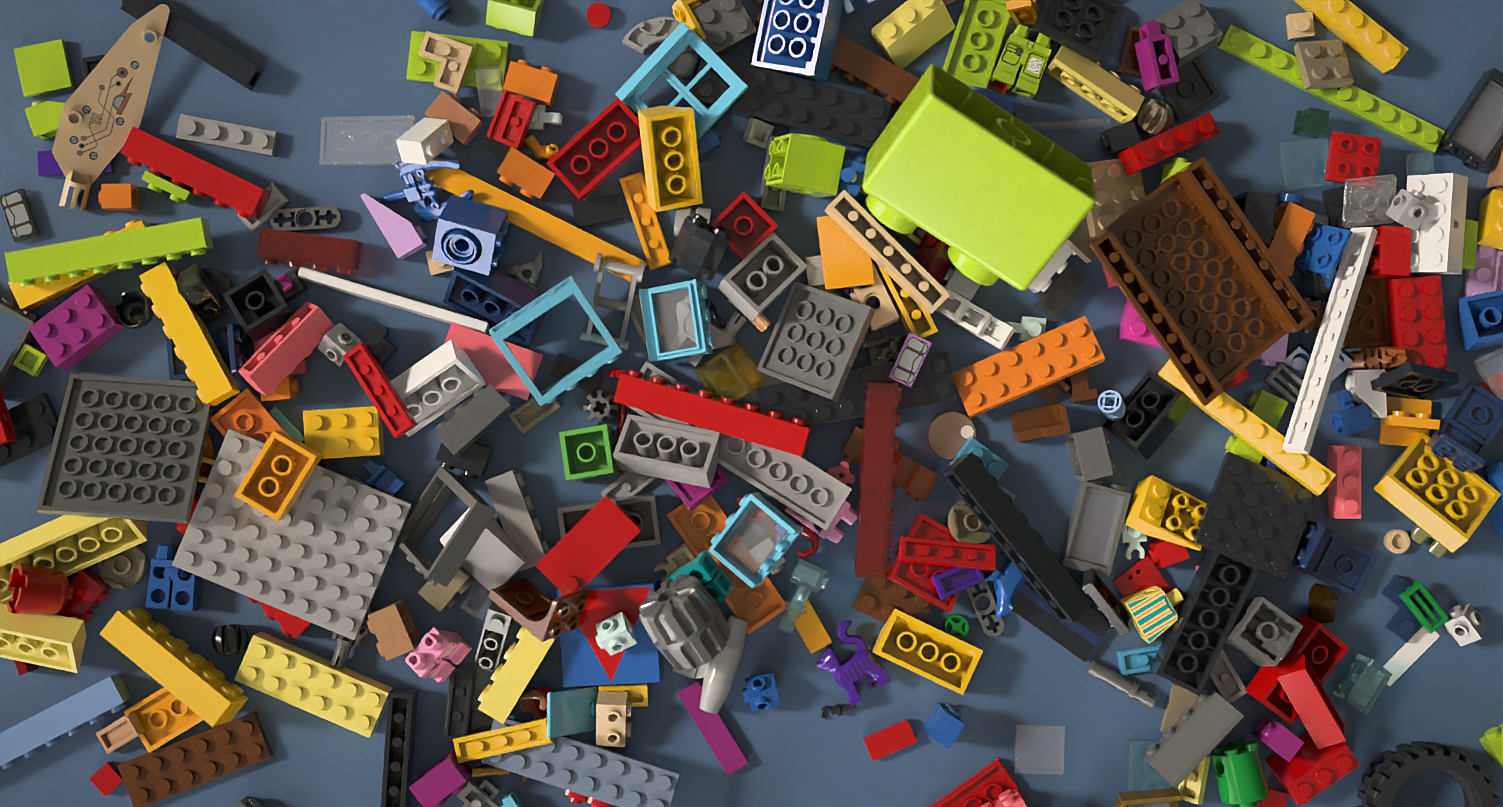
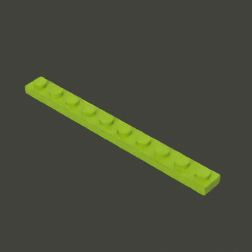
M1231 24L1227 27L1218 45L1219 49L1430 154L1435 153L1445 133L1444 130L1352 84L1349 87L1306 90L1296 56Z

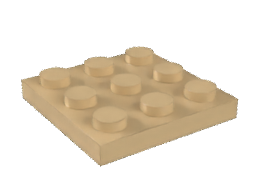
M1120 159L1086 163L1092 169L1097 198L1096 204L1086 215L1090 237H1095L1101 230L1145 197L1141 171L1127 176Z

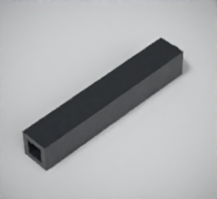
M122 0L123 5L120 9L138 20L159 4L153 0ZM171 11L169 12L164 37L250 91L253 90L264 70Z

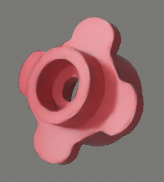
M845 461L841 462L839 466L835 468L830 467L827 470V474L844 484H852L855 481V476L851 474L849 464ZM840 473H843L842 478L839 477Z

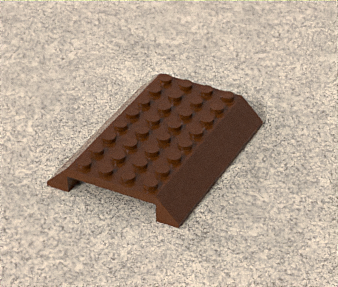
M1204 156L1170 176L1101 230L1089 244L1203 406H1207L1223 393L1224 390L1221 386L1284 335L1298 332L1315 318Z

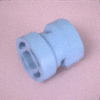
M1107 390L1099 396L1098 406L1108 420H1119L1124 416L1126 405L1119 393Z

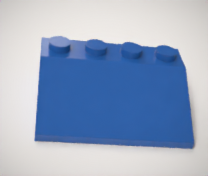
M764 0L751 65L809 78L827 80L844 0Z

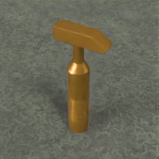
M495 766L472 767V777L511 773ZM522 776V780L525 782L527 777Z

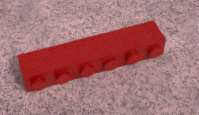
M132 127L120 152L128 156V162L140 168L142 164L150 167L148 172L161 178L164 174L172 177L171 183L182 188L188 185L193 188L192 193L204 199L209 195L215 198L213 203L225 209H228L230 205L237 209L235 214L248 220L250 216L259 219L271 192L136 127Z

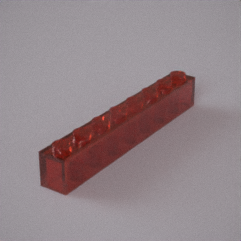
M866 380L854 574L856 578L885 579L886 572H890L891 561L890 557H887V548L892 546V533H888L889 524H893L894 510L890 509V501L895 499V485H892V476H896L897 461H893L894 451H898L899 438L895 437V427L900 426V412H897V403H901L902 388H898V383L894 381Z

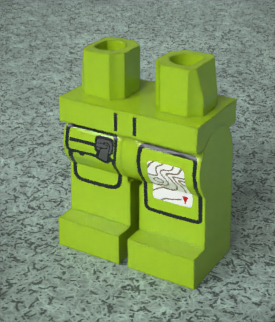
M1019 24L1013 34L1011 33L1008 37L990 82L997 80L1007 84V90L1013 86L1011 92L1032 99L1037 93L1040 79L1052 51L1049 49L1051 39L1039 33L1035 43L1029 41L1027 37L1031 29Z

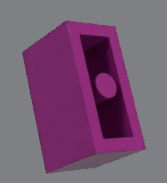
M1268 716L1256 723L1254 726L1255 731L1252 733L1255 738L1288 762L1291 761L1304 744L1292 732Z

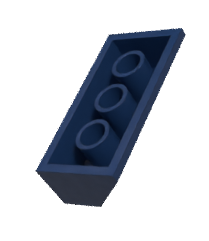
M455 267L443 303L472 318L485 321L493 328L543 293L494 267L489 276ZM547 311L508 337L529 347Z

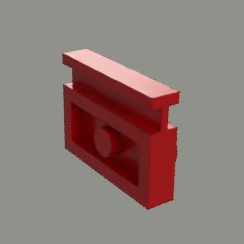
M503 91L486 136L521 150L538 104Z

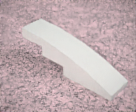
M942 286L950 296L935 311L1003 351L1015 329L972 304L966 298Z

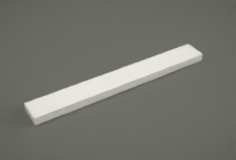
M304 267L300 268L298 277L304 281L448 324H458L487 335L490 330L489 324L485 321Z

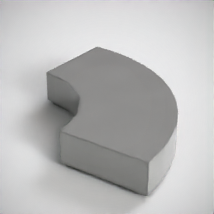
M658 17L641 22L627 33L622 40V44L644 55L650 47L663 43L680 25V22L673 17Z

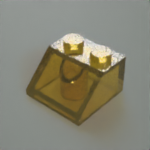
M740 341L694 370L706 390L713 392V397L722 399V396H727L738 400L766 382L762 374L757 371V366Z

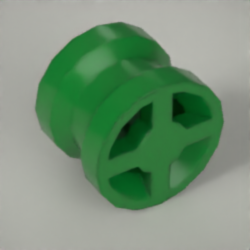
M952 613L943 620V630L955 638L962 639L969 631V624L960 614Z

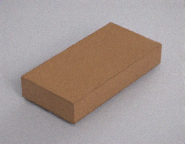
M132 711L95 734L107 754L146 731L135 712Z

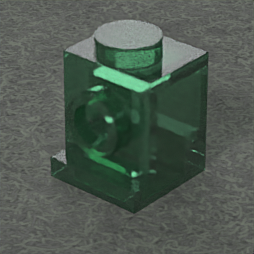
M1313 107L1304 111H1296L1292 135L1312 139L1325 135L1330 111Z

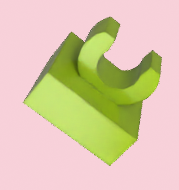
M24 343L13 365L32 376L38 377L49 357L45 352L29 343Z

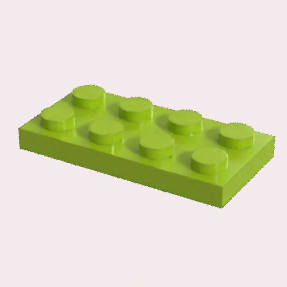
M411 32L406 76L408 81L435 82L441 63L418 54L426 32ZM437 34L474 48L461 87L504 91L503 86L509 50L508 42Z

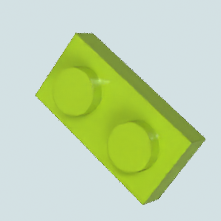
M145 171L142 180L149 183L148 188L160 194L163 190L171 193L169 198L181 204H184L185 201L193 203L197 196L191 191L148 171Z

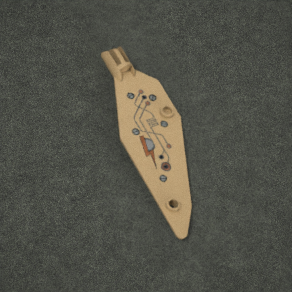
M160 4L133 22L64 104L52 150L57 163L66 177L59 203L60 207L65 206L69 187L72 186L74 189L69 209H75L79 191L84 189L79 208L80 212H84L91 184L124 146L132 127L139 128L170 12L167 5ZM145 34H154V40L146 41Z

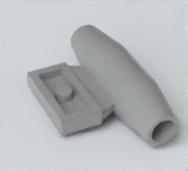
M730 615L726 621L731 632L730 638L727 640L725 648L708 663L692 670H678L674 667L672 670L692 679L704 678L699 708L713 714H718L732 687L744 651L748 620L734 615Z

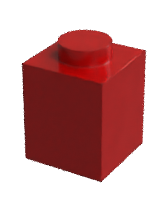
M1162 539L1148 543L1151 549L1148 550L1149 558L1158 567L1164 568L1190 558L1185 546Z

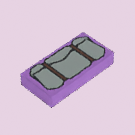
M909 332L888 377L911 387L932 343Z

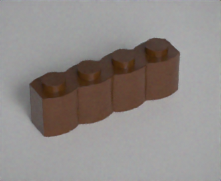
M856 426L841 449L845 460L854 465L857 461L865 465V472L874 477L880 474L886 478L884 483L896 490L898 486L907 490L905 495L918 502L919 498L924 501L926 500L939 478V475Z

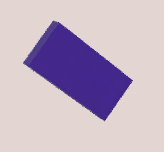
M956 567L931 577L941 600L985 581L981 570Z

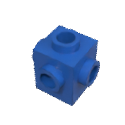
M774 673L745 678L747 688L742 689L745 703L750 702L752 712L764 711L768 708L780 706Z

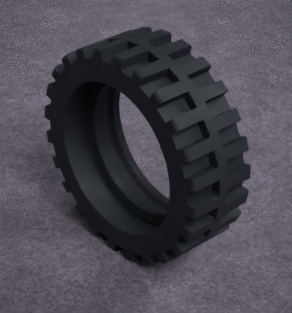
M1411 741V747L1399 744L1395 746L1397 752L1385 751L1381 755L1384 760L1380 763L1373 761L1370 765L1373 769L1369 777L1364 775L1361 780L1366 783L1364 791L1358 790L1357 797L1362 800V806L1357 807H1392L1396 792L1409 777L1423 770L1436 769L1448 773L1458 781L1463 790L1465 807H1496L1495 805L1501 804L1500 797L1491 792V790L1496 788L1492 780L1485 777L1487 772L1482 767L1474 764L1475 761L1453 749L1429 741L1427 744L1420 741Z

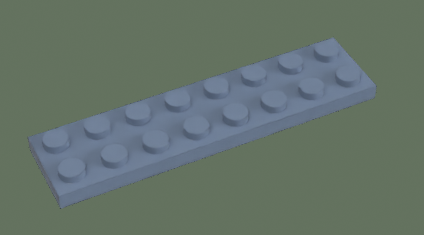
M507 718L504 724L494 719L491 730L524 722ZM567 736L554 737V742L489 756L481 760L482 763L618 807H671L681 774L680 772Z

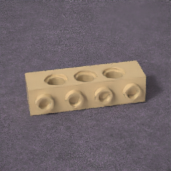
M872 262L874 285H868L866 288L851 287L852 293L849 296L851 301L866 305V302L870 299H876L879 302L880 307L876 309L868 327L873 333L897 322L899 315Z

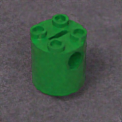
M1235 739L1230 741V746L1217 745L1211 751L1222 803L1232 807H1257L1259 800L1270 795L1258 741L1245 743L1244 739Z

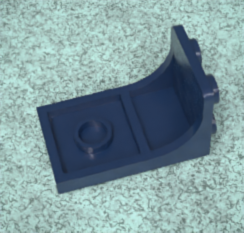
M239 324L207 328L231 375H241L237 370L251 357V354H248V344H250L251 337L244 332ZM166 336L170 380L189 379L185 372L187 366L184 360L181 361L174 351L176 347L174 341Z
M1468 382L1440 423L1439 430H1435L1426 445L1432 448L1431 452L1440 458L1445 457L1453 462V467L1459 471L1471 472L1483 467L1486 461L1481 457L1503 425V401L1474 382Z
M1307 520L1291 566L1357 598L1378 554L1326 529V525L1323 523Z

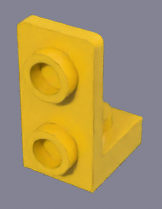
M677 0L672 6L676 20L689 25L705 41L706 36L692 13V10L700 7L704 0Z

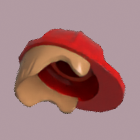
M534 686L520 698L519 706L522 711L532 713L534 720L547 718V693L555 691L550 687Z

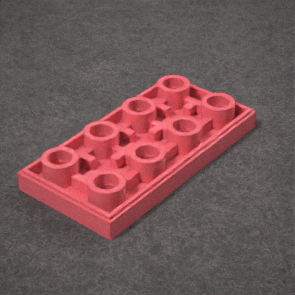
M451 323L445 343L452 340L466 352L484 379L485 386L491 384L496 390L529 400L531 392L490 335ZM505 341L535 383L544 355Z

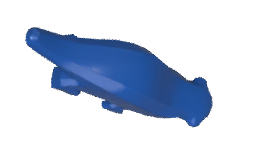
M1003 550L999 553L1003 556L1006 555ZM1008 556L1006 564L1002 566L1000 571L998 569L994 572L988 571L985 576L986 581H993L997 596V618H1003L1012 611L1016 592L1026 581Z

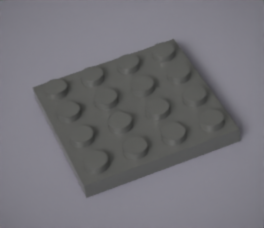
M794 281L757 371L837 402L876 310Z

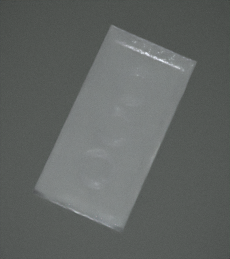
M414 115L322 117L319 165L395 166L397 162H402L396 140L416 125L417 117Z

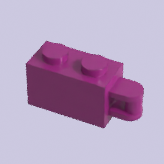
M1156 20L1144 23L1139 28L1141 41L1134 44L1144 91L1165 88L1179 82L1169 33L1162 34L1160 24Z

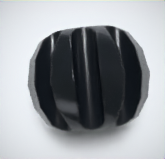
M241 624L219 625L214 629L211 637L212 648L220 655L240 654L245 651L249 641L248 632Z

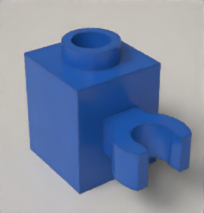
M1350 390L1336 393L1337 400L1342 409L1331 413L1333 417L1331 424L1335 432H1338L1339 435L1348 436L1374 426L1367 403L1354 404Z

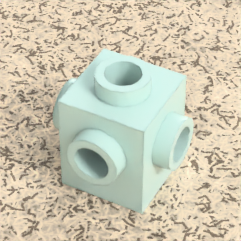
M623 612L596 624L598 635L595 638L597 644L601 649L605 648L610 656L637 644L633 625Z

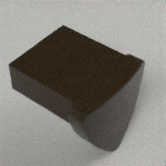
M1315 583L1309 591L1307 616L1320 624L1334 622L1338 597L1328 588Z

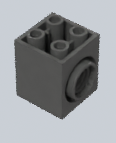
M1265 598L1246 599L1226 643L1259 667H1276L1291 650L1296 636L1303 626Z

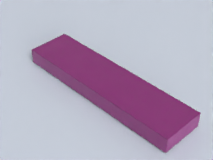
M696 680L677 692L724 771L727 775H730L748 764V760L719 713L713 714L699 708L702 685L699 680Z

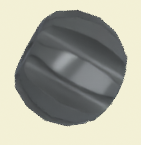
M603 389L597 390L598 397L595 399L590 392L586 399H589L591 404L589 406L583 404V412L591 411V415L587 419L592 423L594 418L597 417L599 420L598 425H605L604 418L607 416L612 422L616 416L611 414V410L619 411V403L611 404V400L615 396L610 392L608 397L604 398ZM598 401L607 404L604 414L601 411H595Z

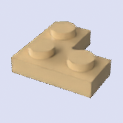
M426 31L418 54L441 63L434 86L458 95L474 48Z

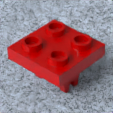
M1332 132L1324 181L1369 188L1376 187L1382 138Z

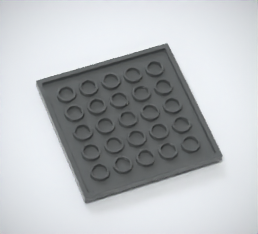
M70 373L36 510L44 514L188 523L213 405L203 403L196 392L198 387L195 382Z

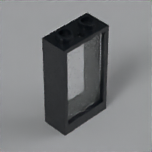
M1496 68L1483 73L1445 130L1439 143L1443 147V152L1450 156H1456L1462 160V164L1471 170L1487 167L1503 143V73Z

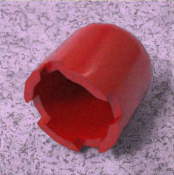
M17 564L18 568H13L8 584V590H13L12 601L7 600L9 613L54 615L61 612L67 601L72 599L73 587L69 586V580L61 570L27 564Z

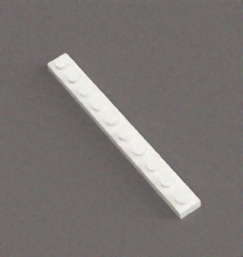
M1373 227L1351 228L1350 230L1353 233L1343 252L1282 447L1288 453L1309 454L1378 232Z

